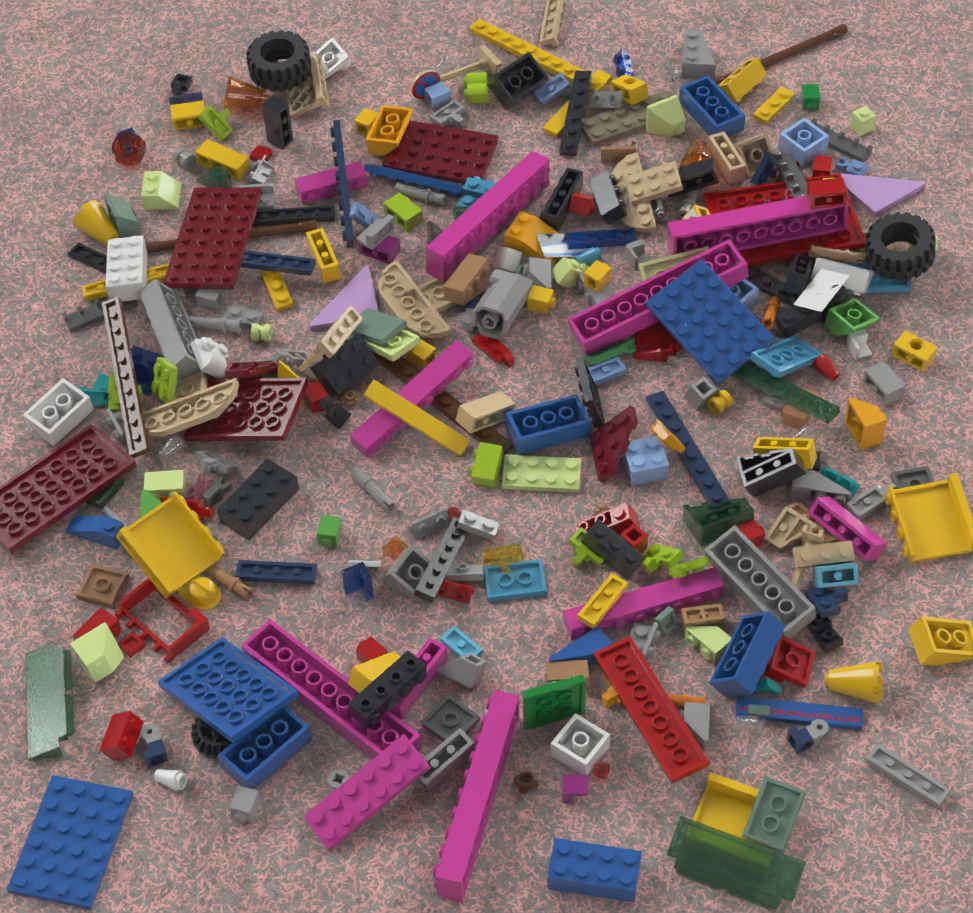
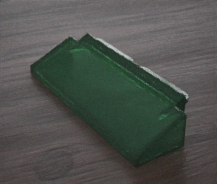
M53 641L25 653L29 762L63 757L60 741L69 740V736L75 733L74 699L71 694H67V691L73 687L72 654L69 650H64L63 646L57 648L56 642Z
M680 816L666 854L676 858L674 868L679 876L716 890H720L723 887L728 888L732 896L769 910H775L776 907H779L782 898L793 902L806 865L805 861Z

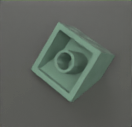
M104 194L109 218L118 231L120 238L141 234L139 227H142L139 217H135L136 213L133 206H129L125 199Z

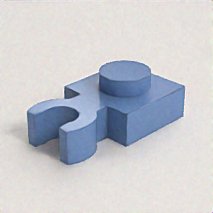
M840 157L839 163H836V169L846 170L845 174L864 176L869 167V164L855 159L850 162L845 157Z

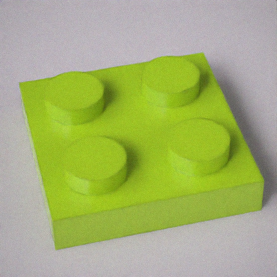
M157 357L154 364V381L151 385L152 393L163 402L169 403L174 401L178 368L166 358Z

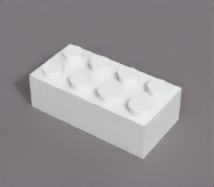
M143 235L108 240L106 290L109 299L116 296L122 302L142 299L139 292L147 285V249Z

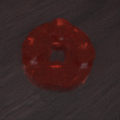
M123 132L115 137L112 143V153L115 154V160L123 166L138 165L144 157L146 143L134 132ZM126 146H131V152H129V154L127 153L128 150L126 149Z

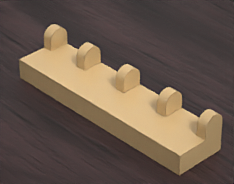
M547 0L539 40L541 46L551 44L553 47H558L557 37H560L559 26H562L561 16L564 15L563 6L566 5L565 0Z

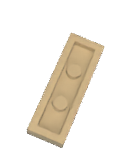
M852 541L800 546L792 549L796 568L855 561Z

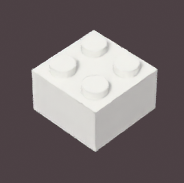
M575 713L551 742V757L580 775H588L610 748V734Z

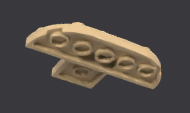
M635 152L621 160L612 172L619 182L617 186H619L623 193L621 198L624 199L627 205L625 208L627 215L619 220L626 228L635 229L637 232L658 231L650 200L683 190L676 161L643 171L638 152Z
M397 260L388 265L383 270L378 283L379 294L382 301L395 317L406 320L407 326L404 329L424 338H442L451 334L450 327L439 315V312L457 304L445 300L443 286L449 277L444 282L435 278L417 286Z
M203 371L178 379L174 401L143 412L147 436L163 438L219 417L237 396L238 381L234 378L207 388V375Z

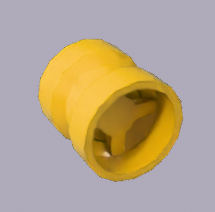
M726 390L719 391L716 397H711L707 400L709 410L715 415H720L725 408L733 405V398Z

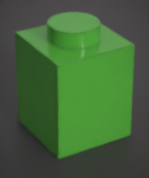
M322 515L317 530L319 545L338 547L343 530L341 517Z

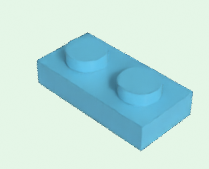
M455 625L440 637V642L447 646L457 657L467 653H472L478 657L483 654V649Z

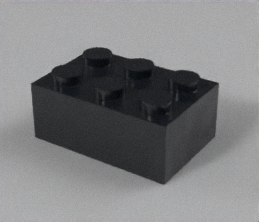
M528 52L493 75L488 81L487 86L503 107L508 110L544 85L549 77L532 54Z
M357 334L343 343L332 357L328 358L325 356L311 366L310 369L329 396L333 398L380 365V362L361 335Z

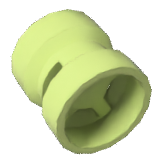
M252 324V342H258L259 340L271 342V324H265L264 326Z

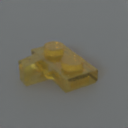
M521 544L481 549L484 565H500L502 573L510 572V563L523 560Z

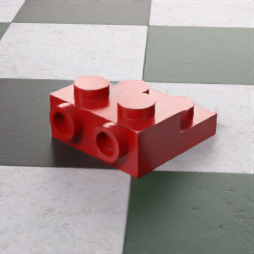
M782 635L774 648L773 655L765 666L766 669L763 675L780 683L787 680L805 688L808 685L815 651Z

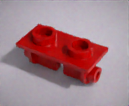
M444 580L437 596L470 604L471 595L474 594L475 587H472L471 584L467 585Z

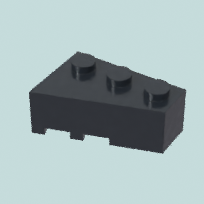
M793 448L769 451L768 454L761 455L755 453L753 456L748 457L736 456L744 488L754 498L806 474L803 460Z

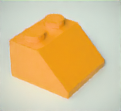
M849 398L844 423L860 449L863 450L882 443L887 417L880 411L878 406Z

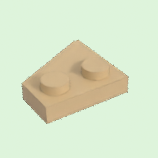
M786 506L764 539L780 550H783L802 539L804 525H808L809 532H814L819 526Z

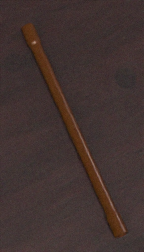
M841 24L825 33L763 58L760 62L763 67H766L831 38L841 36L848 32L846 24ZM733 72L712 80L719 85Z
M316 220L295 224L252 229L249 238L313 231L317 229ZM177 239L145 242L147 253L174 249Z

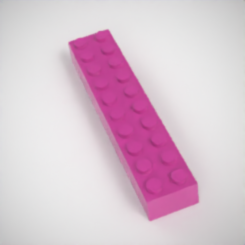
M535 151L530 152L427 245L426 273L444 282L448 277L452 276L469 253L475 255L476 251L484 247L489 239L494 237L502 227L504 228L512 218H515L523 208L527 207L528 203L537 198L539 193L549 186L550 159Z
M807 196L669 222L668 251L671 256L707 246L710 249L729 239L735 248L740 251L847 230L849 203L847 201L846 206L810 209Z
M729 239L568 318L570 332L584 354L588 356L659 322L645 306V302L700 259H703L727 287L749 277L746 261Z
M271 619L241 645L244 653L295 688L299 695L296 698L297 701L371 759H374L403 734H405L417 751L422 748L420 734L390 711H387L377 724L370 726L368 729L353 718L349 713L348 703L359 692L348 684L349 679Z
M494 690L493 697L488 698L486 706L488 712L487 715L482 717V731L477 733L475 740L477 747L470 754L469 763L471 766L464 773L463 782H465V785L458 792L457 800L459 804L458 807L454 806L451 815L453 820L452 826L448 825L445 834L447 841L445 845L441 846L439 852L441 860L439 865H435L433 877L435 878L434 887L437 888V896L460 902L464 900L520 718L519 695Z

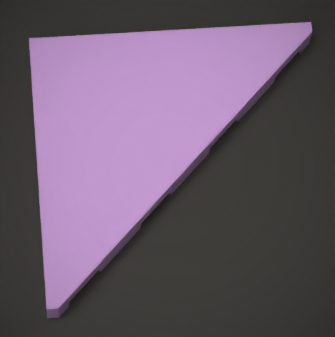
M841 174L842 178L844 177L848 194L873 216H877L926 186V183L923 181Z
M365 265L310 323V330L331 327L350 305L359 314L366 308L378 311L369 265Z

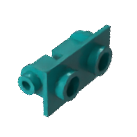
M77 387L90 397L93 407L108 406V398H106L108 397V391L106 389L97 387L95 390H88L86 387Z
M823 466L820 471L821 475L850 491V499L860 487L856 479L840 475L839 472L830 469L829 466Z

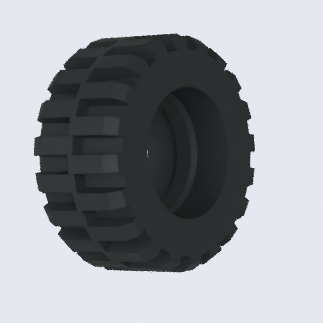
M279 30V32L270 31L268 34L264 33L260 38L254 39L246 52L251 80L258 87L264 90L269 89L270 92L292 90L293 87L300 86L301 82H305L311 73L309 46L300 35L293 34L291 31L284 32V30ZM280 59H285V60H286V61L279 62V63H272V62L275 61V60H280Z
M895 212L893 215L887 214L884 218L880 217L876 220V224L873 223L866 233L867 263L872 271H876V274L881 277L885 276V279L888 280L895 279V281H901L906 279L908 281L912 277L917 278L921 276V273L927 272L934 262L936 253L934 229L924 218L921 219L920 216L916 214L913 216L908 212H905V214ZM895 242H907L915 246L907 251H893L887 248L888 245Z

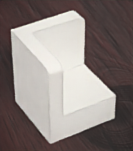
M498 246L493 267L516 272L522 252Z
M865 328L850 333L847 336L846 345L855 360L872 355L866 344L868 333Z

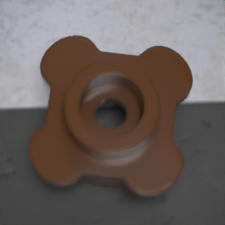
M523 771L513 779V783L518 785L519 791L522 794H527L528 790L538 787V781L534 780V775L531 771Z

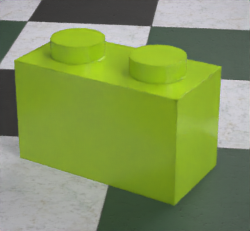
M400 192L384 202V214L386 216L388 214L392 215L394 222L406 232H409L423 222L422 209Z
M480 442L478 449L475 448L473 455L475 463L474 466L471 465L469 470L472 484L495 488L504 455L502 446Z

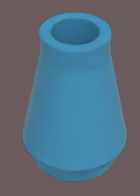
M592 247L582 254L575 256L576 261L580 264L591 265L596 260L603 261L598 247Z

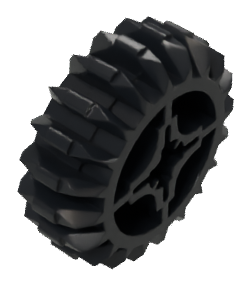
M195 717V724H192L191 732L193 745L206 758L211 755L215 760L217 755L232 742L202 719ZM203 736H208V738L213 739V742L206 740Z

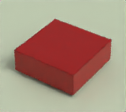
M257 145L249 155L250 160L257 162L258 159L262 160L264 155H266L264 160L268 161L273 154V150Z
M133 631L117 643L119 648L130 658L146 647V643Z

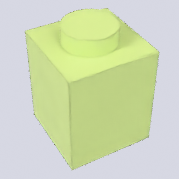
M867 106L859 108L852 112L850 127L859 136L874 130L876 115Z

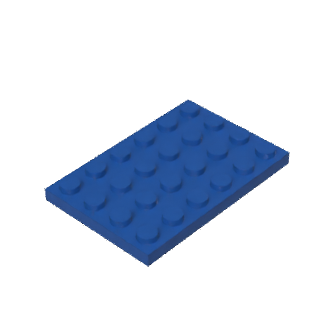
M700 259L645 302L648 310L717 386L751 359L749 358L752 352L767 347L775 341V337L703 259Z
M223 637L157 681L162 690L232 743L299 697L298 691Z
M52 775L7 891L9 893L91 910L134 796L133 791Z

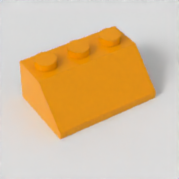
M381 105L366 137L368 153L370 155L386 156L394 150L402 139L414 109Z

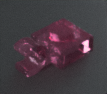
M207 473L199 474L196 483L191 485L184 499L201 501L206 488L211 486L214 480L209 479L206 482L204 477Z

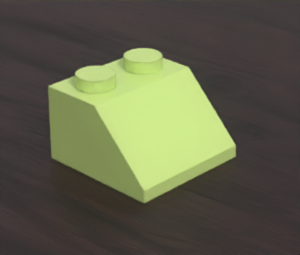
M144 171L141 192L144 210H179L181 182L162 171Z

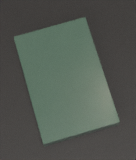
M366 308L360 313L363 319L350 335L360 334L365 340L384 345L407 326V322L404 319Z
M765 776L742 838L784 854L806 796V791Z

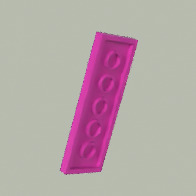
M403 734L303 817L325 847L331 850L431 767L405 734Z

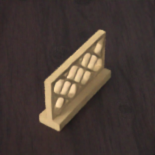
M315 51L310 53L311 73L309 76L311 78L308 82H301V85H305L302 91L298 90L301 85L295 86L289 91L288 89L285 90L291 118H295L319 106H322L323 109L330 107L322 60ZM310 87L313 88L310 93H306ZM295 94H299L295 100L292 99ZM303 96L307 97L304 102H300ZM312 98L315 99L316 102L308 104ZM299 105L300 108H299L298 110L294 111V109L296 108V106Z
M351 305L344 310L316 344L314 350L300 365L299 370L301 372L324 354L328 358L332 357L363 318Z

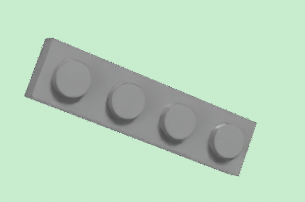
M879 743L875 745L865 759L866 763L938 809L951 792V789Z

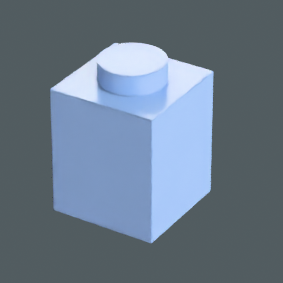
M442 81L424 89L425 101L433 110L450 103L451 90Z

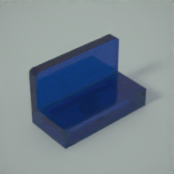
M364 562L341 570L345 595L361 590L366 601L374 599L372 578Z

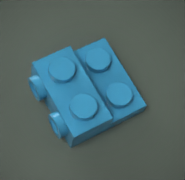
M478 176L468 177L462 188L463 194L457 204V210L465 212L491 189L497 181H484Z

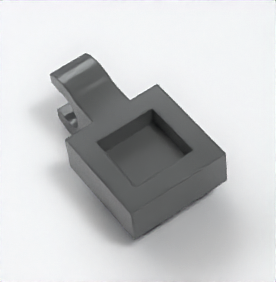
M223 476L217 480V484L215 483L202 495L204 506L213 508L223 499V495L232 489V482L229 481L223 485L225 478Z

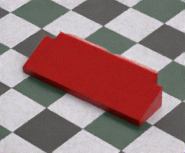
M657 322L636 332L635 346L637 350L633 352V358L636 360L667 362L668 355L676 356V353L681 350L682 346L660 322Z

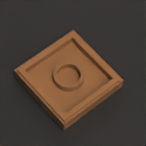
M91 564L76 594V598L114 608L129 574Z

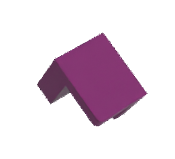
M562 774V803H571V796L588 795V775Z

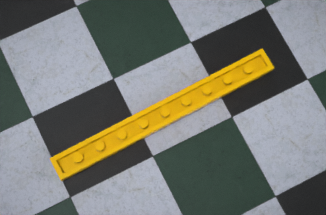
M478 19L469 27V32L518 57H522L530 52L542 69L554 75L562 73L566 80L572 84L575 70L585 71L481 19ZM592 74L589 92L603 91L607 87V81Z

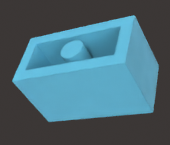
M848 562L812 567L815 587L825 588L859 584L858 566L856 563Z

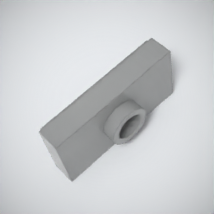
M461 563L451 565L444 580L451 582L484 580L483 564L468 565Z

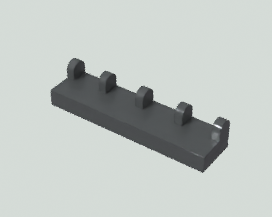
M816 118L811 120V123L829 135V148L863 163L872 154V145L869 144L866 147L860 144V140L857 138L851 140L845 137V132L843 131L837 133L830 129V125L826 124L824 127L817 123Z
M777 152L775 154L777 155L775 166L792 197L807 196V183L792 156H782L780 152Z
M98 299L94 300L95 304L83 309L79 306L77 307L78 311L68 315L66 312L62 313L69 331L73 332L105 319L102 302L109 299L101 302ZM136 300L122 302L123 311L138 306Z

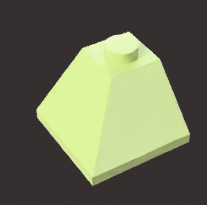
M677 95L647 106V133L672 137L685 132L686 118Z
M105 622L70 643L86 675L95 683L114 672L124 658Z

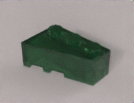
M745 498L722 500L720 504L708 505V502H704L702 506L690 507L687 504L683 505V520L700 546H704L717 540L734 525L738 526L754 520V509Z

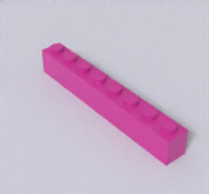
M457 339L396 394L420 409L425 405L428 406L438 393H443L449 383L455 382L464 370H468L473 365V352ZM380 408L350 434L351 444L364 456L368 457L370 454H375L381 444L388 442L398 429H403L406 423Z
M716 567L688 574L683 578L671 579L629 591L621 595L597 626L604 633L609 629H619L633 622L640 623L647 618L657 617L668 606L673 608L675 612H678L682 608L698 606L702 602L716 601L723 597L724 584ZM586 604L563 610V622L571 640L579 639L593 630V628L577 620V614Z

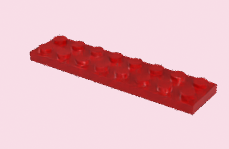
M631 636L593 653L595 660L671 784L710 766L706 755Z

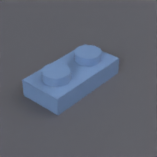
M559 73L536 89L534 93L542 105L545 106L571 86L563 74Z
M357 201L351 206L349 217L365 229L379 218Z
M618 356L589 367L596 385L624 375L627 372L626 367Z

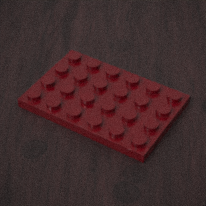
M410 120L399 145L385 156L382 166L465 184L468 177L478 176L484 180L499 141V135Z
M306 377L241 379L238 381L237 396L220 416L187 428L183 437L186 441H285L309 381ZM209 379L207 388L230 379Z

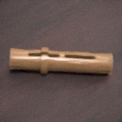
M810 245L811 249H809V256L840 260L842 263L853 262L863 264L862 260L865 257L864 253L849 251V249L840 250Z
M215 564L204 571L228 587L230 592L237 593L245 600H249L254 594V589L242 583L240 578L233 577Z

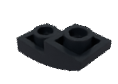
M816 613L817 618L810 622L807 627L820 647L825 652L843 646V638L832 628V621L828 617L822 619Z

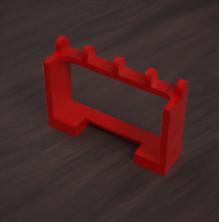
M148 578L118 602L120 609L115 613V617L119 619L125 615L130 620L126 627L131 629L136 625L143 632L139 637L143 641L148 637L156 644L152 650L157 653L160 649H163L168 654L164 661L170 663L210 630L208 618L195 607L189 610L173 595L167 597L165 600L194 625L167 646L129 612V610L153 591H156L165 599Z

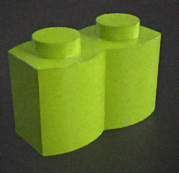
M487 72L467 73V78H464V88H467L464 89V98L468 99V104L488 103Z

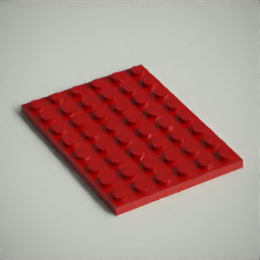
M840 173L804 179L807 183V181L823 180V178H842ZM784 181L703 193L704 203L710 214L793 199ZM847 193V201L849 203L847 230L740 250L738 252L746 261L747 266L794 259L796 252L809 256L810 245L840 250L849 249V251L866 248V239Z

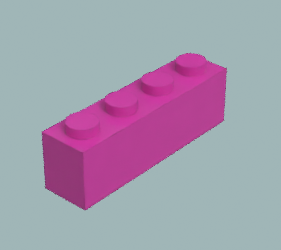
M361 161L345 165L348 192L368 186L367 174ZM338 167L295 178L296 191L301 203H311L337 195V186H340L339 181L336 182L335 171H338Z
M830 496L817 498L808 512L812 518L842 542L852 541L853 551L866 562L878 559L888 544Z
M429 638L416 654V657L426 664V679L421 684H417L407 697L400 699L390 711L401 720L437 675V667L448 660L447 646L432 638Z

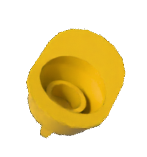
M200 575L190 580V582L178 590L179 596L183 600L200 610H208L215 607L220 602L222 595L218 586L211 579Z

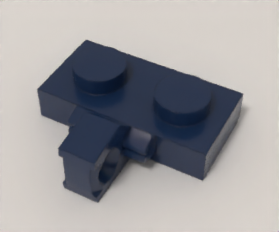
M765 151L750 181L751 183L762 185L766 183L769 175L772 177L776 176L778 171L772 168L776 163L777 155Z
M818 587L805 591L806 598L816 608L817 613L822 619L841 614L838 604L848 601V591L845 587L835 588L834 590H829V592L826 588Z

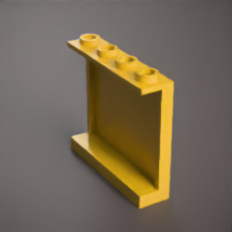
M957 473L949 474L947 480L893 490L892 485H889L884 498L886 504L890 506L891 521L895 522L896 536L898 540H901L902 555L904 558H907L908 564L973 552V517Z
M176 491L173 492L169 499L133 524L121 528L116 535V538L165 599L219 561L225 553L222 544L219 541H215L211 536L209 528L203 526L199 521L197 513L190 510L184 497L178 495Z
M710 772L706 789L687 834L683 836L682 846L692 853L699 852L705 854L711 860L726 862L732 868H742L751 875L765 877L775 850L742 838L759 790Z

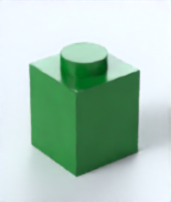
M802 84V110H819L821 99L819 84Z

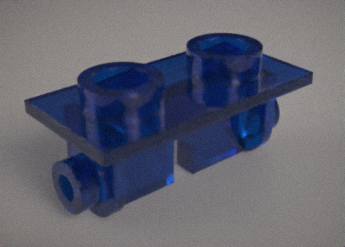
M620 48L613 59L616 75L618 78L625 74L634 77L630 56L627 53H623L622 48Z
M202 92L169 97L170 105L203 101Z

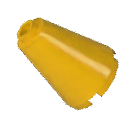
M96 200L89 201L80 208L82 211L79 214L76 213L74 215L73 225L107 247L108 240L120 238L118 231L100 202Z
M875 661L831 669L829 674H825V686H828L829 690L880 704L883 678H881L879 671L883 672L882 662Z

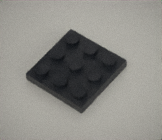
M583 356L576 358L577 366L574 367L577 377H580V381H577L580 392H583L581 401L584 407L587 406L586 411L589 418L591 417L593 427L599 429L606 424L599 391Z

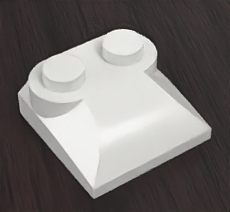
M333 37L316 51L322 60L325 79L338 70L348 69L351 65V58Z
M202 337L201 339H195L190 346L200 370L216 378L225 379V370L227 368L225 359L229 356L227 347L214 342L211 338Z

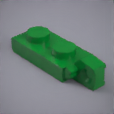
M629 339L585 356L584 359L586 364L594 366L607 359L620 357V354L624 352L630 354L637 349L634 340Z

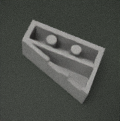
M685 30L681 78H702L709 75L711 79H714L716 64L702 31Z

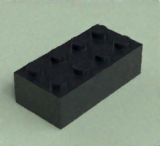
M266 459L217 509L220 523L250 541L299 490L297 476L271 460Z

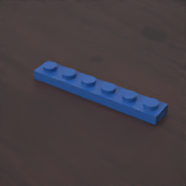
M367 163L364 166V170L368 171L371 176L379 177L380 174L385 175V179L388 180L401 179V183L411 184L413 182L417 183V187L421 188L430 186L437 192L446 190L449 191L450 195L454 196L463 194V185L372 163Z

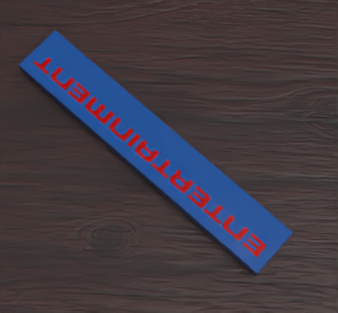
M737 696L735 714L737 718L811 725L812 721L822 719L828 723L829 727L853 730H862L863 708ZM748 704L769 706L770 715H751L747 712Z

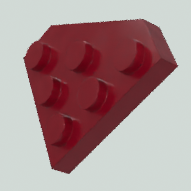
M272 360L230 363L225 370V379L230 378L231 380L236 378L237 381H240L243 377H261L264 373H278V364Z
M632 406L627 407L589 435L597 479L602 483L617 474L620 467L617 464L621 455L625 456L630 444L628 439L631 431L636 430L638 425L636 410Z

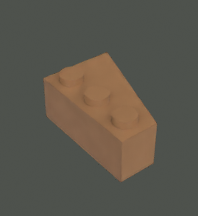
M469 253L443 286L445 300L466 305L484 292L487 286L490 287L488 258Z

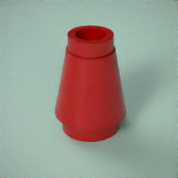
M821 354L813 362L815 370L831 381L840 376L829 356Z

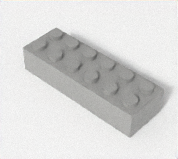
M154 279L139 293L142 298L141 302L147 310L146 315L151 320V327L157 335L156 340L161 345V352L168 361L178 368V374L182 378L200 372V367L190 346L197 337L181 298L176 291Z
M735 525L704 549L705 557L708 556L710 558L711 566L716 567L718 573L757 613L769 611L785 625L782 631L783 636L791 639L817 618L816 608Z

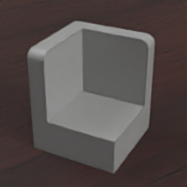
M642 239L628 243L625 247V257L634 270L639 269L638 265L640 263L649 261L644 254L645 243Z

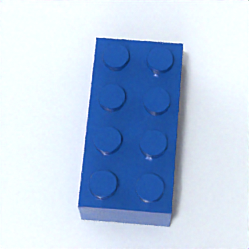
M709 75L680 87V104L709 136L725 132L729 137L744 130L745 114Z
M577 394L506 412L505 428L518 455L589 437L591 421Z
M769 611L742 616L709 684L725 697L752 694L757 688L761 675L765 672V666L773 655L777 642L782 637L785 625Z
M285 706L218 754L220 766L240 786L255 789L312 740L310 727Z
M554 838L547 876V889L635 903L642 851Z

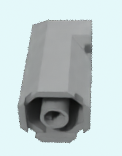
M495 268L489 279V282H492L490 287L487 286L486 292L472 312V325L479 328L478 332L481 335L493 339L498 338L501 334H506L525 304L533 284L531 279Z

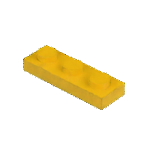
M781 86L753 113V119L767 125L795 98V93Z
M261 270V277L276 311L294 307L280 272Z
M611 573L577 614V620L595 629L628 588V582Z

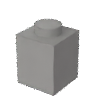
M238 786L229 807L234 820L241 823L245 821L252 823L261 801L258 790Z

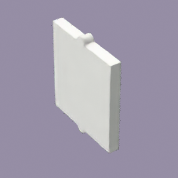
M348 560V566L381 567V561Z

